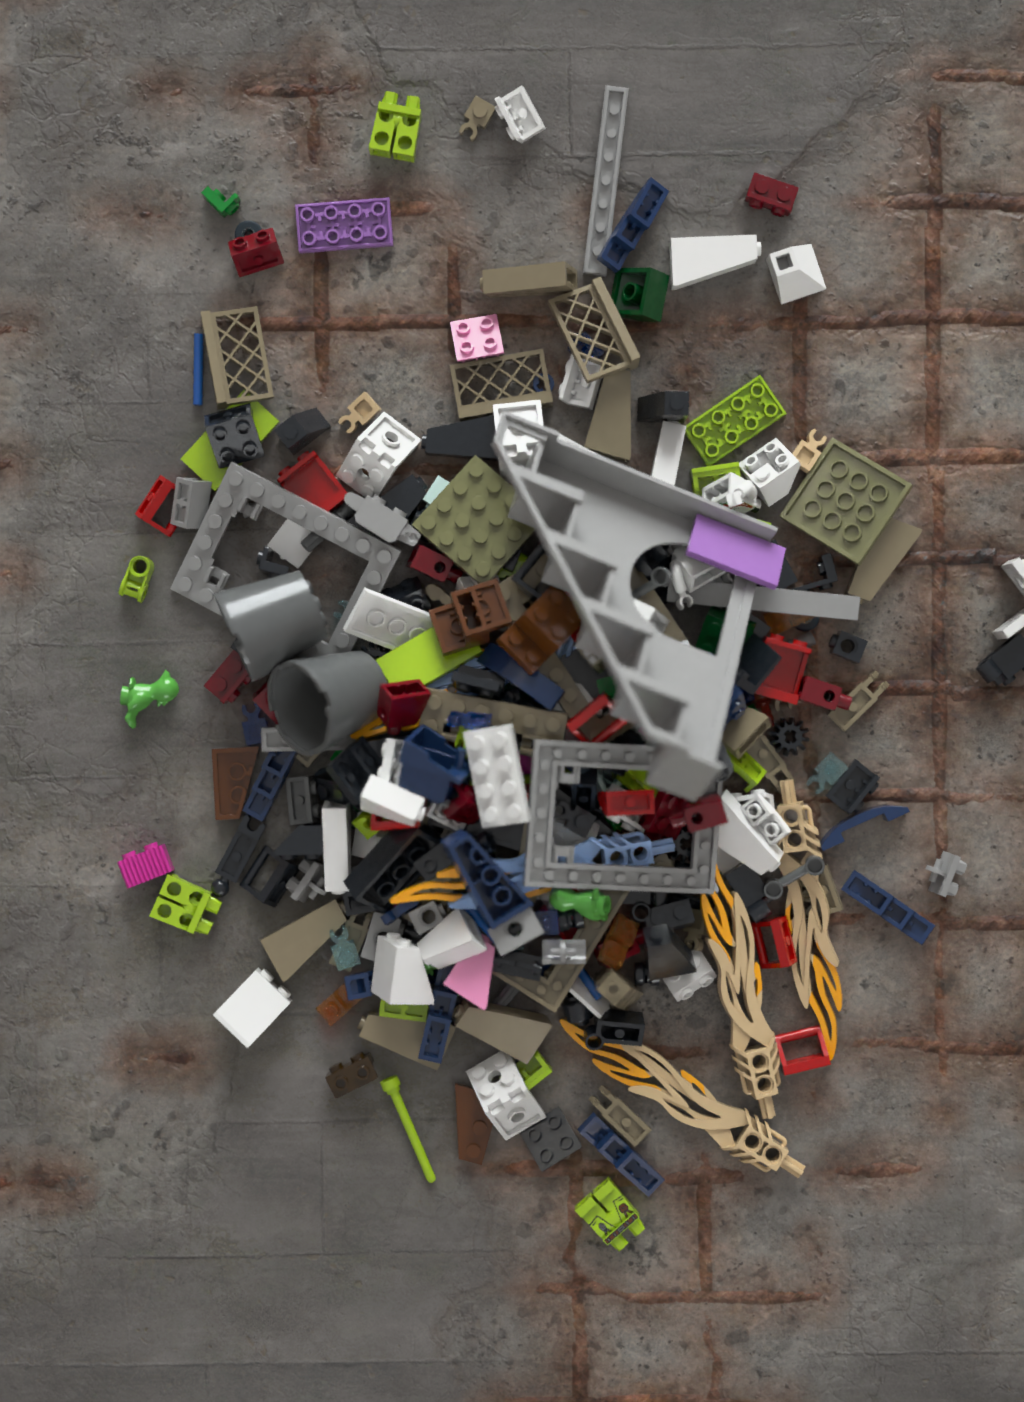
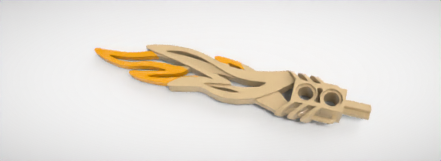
M794 779L779 781L783 803H780L777 809H775L790 828L791 833H797L801 836L800 844L792 843L790 840L791 833L776 843L784 852L779 866L783 877L804 865L807 857L811 855H817L823 859L822 853L817 848V846L821 847V844L816 838V835H819V831L814 826L812 810L808 805H804L803 800L797 801ZM789 809L796 811L798 819L795 821L789 820L786 816V811ZM805 810H807L808 820L806 819ZM807 851L801 862L790 853ZM808 873L787 885L788 893L785 915H787L791 935L793 933L792 940L796 957L799 944L801 974L798 967V958L797 962L791 966L800 1000L805 1009L808 1008L809 1004L813 1008L820 1023L831 1061L837 1046V1020L826 994L824 979L829 987L837 1010L841 1011L843 1002L842 990L836 968L840 962L828 934L830 908L827 897L819 882V875L814 876ZM800 880L805 885L812 904L808 916V926ZM817 899L821 907L822 923L818 913ZM792 904H793V910H794V917H793V919H791V907H792ZM813 935L817 948L833 976L836 988L821 959L812 953ZM811 962L815 971L819 995L829 1014L832 1027L831 1038L824 1014L812 991L810 978Z
M716 862L715 881L731 910L733 937L730 932L725 909L714 891V894H710L716 906L720 924L706 894H700L702 917L709 938H705V941L718 967L717 987L719 997L731 1019V1041L729 1046L735 1052V1056L732 1055V1059L737 1062L738 1068L734 1066V1069L740 1075L743 1092L758 1100L762 1119H772L776 1116L772 1096L779 1094L777 1087L781 1084L778 1069L780 1056L777 1054V1043H774L775 1033L770 1029L761 1011L762 978L760 966L754 961L755 943L753 930L741 897L735 891H732L730 894L721 878ZM709 917L711 918L712 922L714 923L717 931L719 932L724 942L733 946L732 961L728 952L726 951L724 946L719 941L717 935L715 934L712 925L709 921ZM740 979L743 999L750 1021L743 1013L737 998V994L740 991ZM727 983L731 993V1001L727 990ZM751 1037L761 1043L747 1047ZM760 1055V1062L753 1065V1058ZM765 1078L763 1087L758 1088V1081Z
M560 1019L564 1030L583 1048L591 1053L617 1061L628 1068L624 1069L596 1058L592 1059V1062L601 1071L628 1085L630 1092L658 1101L670 1115L682 1123L705 1129L720 1145V1149L732 1151L729 1154L733 1157H741L739 1161L742 1163H751L763 1172H769L771 1169L777 1172L779 1167L797 1178L803 1174L806 1166L787 1155L789 1150L786 1147V1138L772 1130L765 1120L763 1124L759 1121L757 1115L754 1114V1118L750 1116L746 1108L742 1109L717 1101L712 1093L694 1076L685 1070H680V1075L663 1056L644 1044L642 1046L604 1043L603 1045L626 1051L648 1070L640 1068L615 1053L601 1049L594 1051L588 1049L585 1042L577 1035L579 1034L584 1037V1030L568 1023L565 1019ZM591 1036L589 1039L594 1040L597 1039L598 1036ZM644 1053L649 1054V1055H651L652 1057H654L655 1059H657V1060H658L659 1062H661L670 1072H668V1071H667L665 1068H663L660 1064H658L656 1061H654L653 1059H651L649 1056L645 1055ZM612 1071L638 1078L655 1076L666 1089L655 1084L628 1079ZM692 1083L696 1084L704 1094L693 1088ZM679 1092L718 1116H708L689 1108L688 1103ZM669 1103H671V1104H673V1105H675V1106H677V1107H679V1108L685 1110V1111L688 1112L692 1117L687 1116V1115L683 1114L682 1112L678 1111V1110L675 1109L673 1106H671ZM744 1126L734 1141L730 1128ZM749 1135L758 1137L754 1145H747L745 1143ZM772 1135H773L774 1137L778 1138L779 1140H781V1141H782V1144H781L780 1142L776 1141L775 1139H773V1138H772ZM769 1148H776L778 1150L774 1158L765 1156ZM758 1162L764 1163L765 1165H767V1167H764L763 1165L759 1164Z

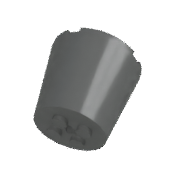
M300 571L214 593L227 628H230L232 634H235L238 639L233 642L252 682L258 681L271 673L277 665L292 660L328 637L325 627L327 621L323 612L320 611L323 610L317 596L312 595L314 590L309 580L305 581Z
M350 651L290 660L277 665L270 674L267 686L268 706L270 712L274 710L278 725H275L283 740L299 754L312 756L322 753L378 719L380 684H387V681L378 663L363 651Z

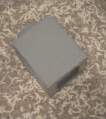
M434 900L408 913L420 936L431 931L444 917L448 916L442 903L437 905ZM428 910L434 911L436 915L435 921L431 924H427L423 920V915Z

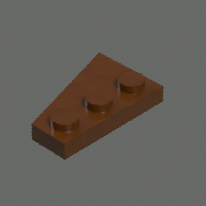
M260 746L212 749L216 820L240 819Z
M455 1082L459 1159L482 1165L493 1123L485 1114L474 1088Z

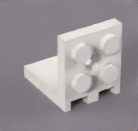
M541 400L493 405L495 430L504 410L543 425ZM507 429L503 445L512 463L525 467L538 440ZM499 460L500 476L509 484H512Z
M383 412L356 439L336 476L365 498L367 495L372 498L374 495L380 497L395 470L418 447L421 439L387 413ZM362 468L368 471L369 476L363 473Z
M1019 557L1008 560L1001 567L1024 596V559L1021 560ZM1024 608L992 632L997 640L1007 639L1024 627Z
M500 1051L466 1071L485 1114L505 1140L546 1118L544 1110L527 1088L512 1056ZM501 1075L498 1082L491 1083L495 1076Z

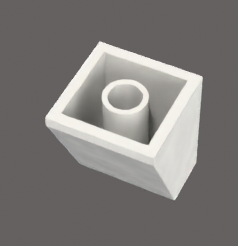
M388 932L387 936L378 935L371 992L388 1004L434 1005V997L419 947L412 944L411 940L402 938L399 933Z
M259 967L213 1014L247 1048L292 1001L290 998L291 993L282 985L278 987L272 981L274 977L266 969L261 970Z

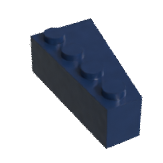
M459 829L440 841L483 922L492 930L534 905L467 832Z

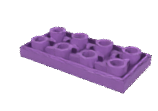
M389 197L295 205L299 254L393 246Z
M697 513L694 518L685 555L775 590L778 586L786 548Z

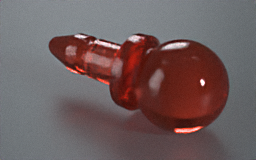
M755 693L753 695L750 694L751 699L756 703L755 707L760 708L761 712L768 716L771 723L770 727H773L774 717L769 707L771 699Z

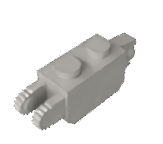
M353 492L345 495V504L356 511L355 519L357 524L389 544L401 541L415 547L420 540L421 534L409 525V521L405 519L407 514L396 507L393 510L385 506L387 502L379 496L374 495L372 498L367 495L364 499Z

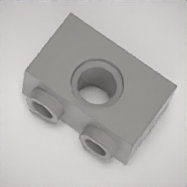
M532 907L527 908L493 930L491 928L488 929L501 956L546 933ZM514 922H518L522 926V932L518 936H512L509 932V927Z
M378 910L374 911L360 957L375 961L377 935L380 932H395L401 934L402 937L405 924L401 923L403 917L398 918L387 926L380 918L384 913Z

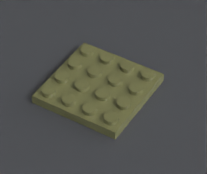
M832 437L779 516L792 526L860 566L913 488V485Z
M476 455L412 524L415 530L478 584L492 580L536 531L534 527L507 517L515 489Z

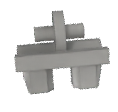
M943 851L941 858L936 859L934 867L927 865L925 868L932 871L929 877L931 884L928 890L944 897L947 895L955 896L959 887L957 883L952 882L954 874H964L967 864L960 860L961 857Z
M304 858L298 867L299 870L305 873L302 880L300 881L296 877H292L285 885L292 893L290 897L295 901L299 900L303 903L306 902L308 897L314 900L318 893L323 896L327 893L323 888L325 884V879L322 877L324 875V864Z
M542 940V964H586V940Z

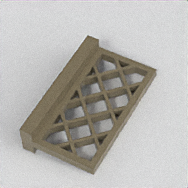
M601 277L593 279L589 285L548 300V305L587 384L627 368L629 371L638 368L641 357ZM589 293L592 299L590 306L577 302L579 296ZM564 302L572 306L569 313L566 314L558 311L556 305ZM574 307L587 311L584 320L571 316ZM590 313L601 317L600 326L587 322ZM568 321L582 325L578 334L568 331L566 327ZM584 327L597 331L594 340L581 336ZM600 333L610 336L612 340L610 346L597 342ZM578 341L591 345L588 355L577 350ZM594 347L607 351L604 361L591 356ZM612 353L620 356L622 363L617 365L608 363L609 354ZM588 361L601 365L599 372L590 375L586 368Z
M257 306L210 313V310L201 311V323L217 410L225 409L229 405L274 399ZM253 314L255 322L250 328L239 322L243 315ZM227 318L233 323L225 332L217 326L216 319ZM235 325L246 331L240 342L229 335ZM249 335L256 338L259 342L254 351L243 344ZM226 338L237 345L230 355L221 349V344ZM239 348L250 354V357L244 364L233 357ZM254 357L263 364L258 374L247 367ZM230 360L241 367L235 377H232L225 371V367ZM244 370L255 377L248 387L237 380ZM259 380L267 386L268 393L257 394L251 389ZM234 383L245 390L241 397L230 398L229 390Z
M543 349L450 365L460 422L494 415L493 405L541 400V409L553 407V398ZM539 356L541 364L536 371L525 365L529 357ZM507 361H513L519 365L512 376L501 369ZM484 365H490L496 369L489 380L478 373ZM521 368L532 374L526 385L515 378ZM466 369L472 373L466 384L457 379L456 370ZM541 369H542L543 377L538 374ZM498 372L509 378L503 389L492 383ZM475 376L486 383L480 393L468 387ZM536 376L544 382L546 391L535 392L529 388ZM512 381L523 388L518 396H511L505 392ZM458 384L463 387L460 392ZM489 385L500 392L495 400L489 401L482 396ZM465 390L476 396L472 404H461L460 397Z

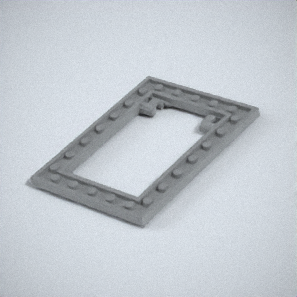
M231 462L170 589L222 616L214 593L225 590L224 587L230 574L214 566L215 559L213 557L232 517L235 518L237 513L240 512L250 516L249 518L256 521L263 507H266L369 561L329 643L322 640L298 656L310 658L352 651L358 637L346 633L343 627L364 587L381 594L402 550L250 470ZM249 499L256 502L255 507L247 504ZM212 576L219 579L217 585L210 582Z
M533 739L528 804L531 820L527 822L523 885L527 887L599 888L600 890L714 894L719 825L693 832L690 868L574 863L575 846L554 845V838H552L555 792L558 789V783H579L581 767L649 770L655 745ZM565 766H572V773H564ZM714 781L710 783L700 796L717 791L721 798L723 782ZM558 856H565V862H558Z

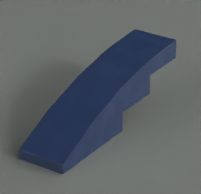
M650 177L603 247L597 260L614 273L621 269L629 252L635 249L643 232L653 222L669 193L665 187Z
M279 751L268 753L261 766L262 770L252 787L253 791L242 809L243 812L262 822L265 821L298 752Z
M855 870L841 888L845 893L921 945L925 943L936 927Z
M455 964L438 969L433 990L434 1005H430L418 1059L440 1064L442 1062L457 998V993L443 983Z
M594 1112L577 1129L604 1157L614 1164L618 1171L648 1197L665 1180Z

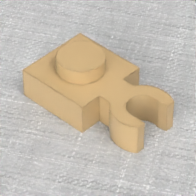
M363 392L347 407L351 414L349 416H342L338 423L343 425L349 420L351 427L346 432L351 434L356 431L359 422L365 426L382 409L367 392Z
M815 429L807 435V442L801 440L792 453L801 464L799 469L806 474L811 470L821 454L816 448L821 447L827 439L826 436H823L820 441H816L813 437L816 432Z

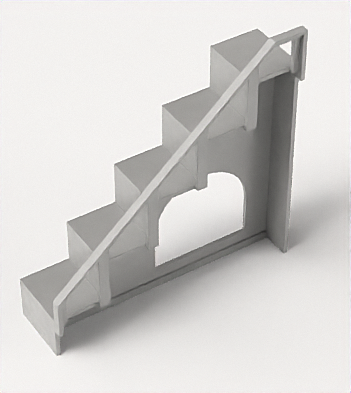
M504 410L495 432L492 447L515 489L507 517L536 529L549 554L541 582L569 592L583 619L575 647L602 657L617 684L610 714L638 725L645 739L656 742L646 783L695 802L724 767V764L716 762V757L757 583L735 575L716 656L665 636L655 629V624L645 620L636 607L631 594V570L638 557L649 549L661 545H682L687 547L697 513L769 542L777 533L778 528L558 439L560 432ZM507 429L538 440L525 467L512 463L503 445Z

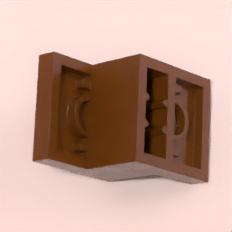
M497 578L451 592L450 604L429 610V616L443 656L488 643L489 632L512 625V620Z
M550 586L496 642L531 676L581 626L583 619L575 603L561 589Z

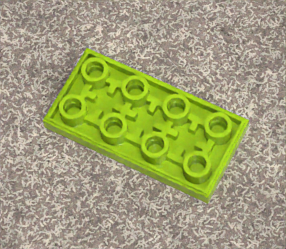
M759 375L687 424L685 435L706 466H712L787 413L761 375Z
M243 390V391L238 395V397H241V396L243 395V393L245 392V390ZM258 401L249 402L253 410L254 423L262 443L280 421ZM248 403L236 404V405H229V406L227 407V409H230V408H233V407H237V406H240V405H244V404H248ZM205 431L182 456L181 460L202 480L212 482L211 488L217 492L228 467L222 469L218 467L207 432Z
M431 627L378 658L376 662L389 683L420 679L425 686H428L459 668L460 665H464L481 655L483 652L479 646L443 656L434 627Z

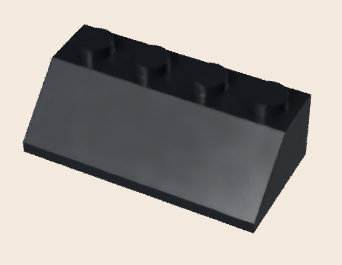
M421 821L418 828L389 830L343 882L356 901L385 914L395 905L390 903V898L400 891L411 887L421 876L413 863L441 843L442 838L423 821Z

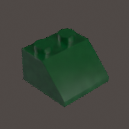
M621 268L616 272L611 298L621 318L641 322H661L670 275L653 268Z
M715 606L711 607L695 648L707 653L711 652L713 655L716 654L726 615L725 610ZM748 620L742 647L753 634L756 622Z

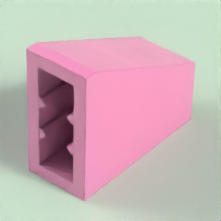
M481 934L487 950L457 962L443 984L481 1009L486 1010L496 948L492 946L493 942L487 936Z

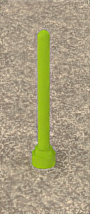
M397 1075L387 1077L380 1082L383 1091L391 1096L424 1175L429 1183H433L436 1180V1176L400 1095V1080Z

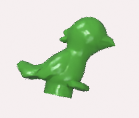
M166 669L162 676L152 684H136L135 678L131 677L129 679V687H122L120 705H126L128 708L125 720L130 728H136V716L140 711L148 707L153 700H158V707L161 704L165 706L179 693L178 683L170 676Z
M554 888L549 897L552 907L559 911L566 912L576 909L582 916L593 921L602 920L604 922L608 919L611 899L609 896L601 893L599 888L586 890L581 893L575 892L571 888Z

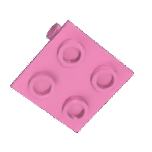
M497 314L450 322L457 362L465 363L482 357L486 359L485 357H498L504 354Z

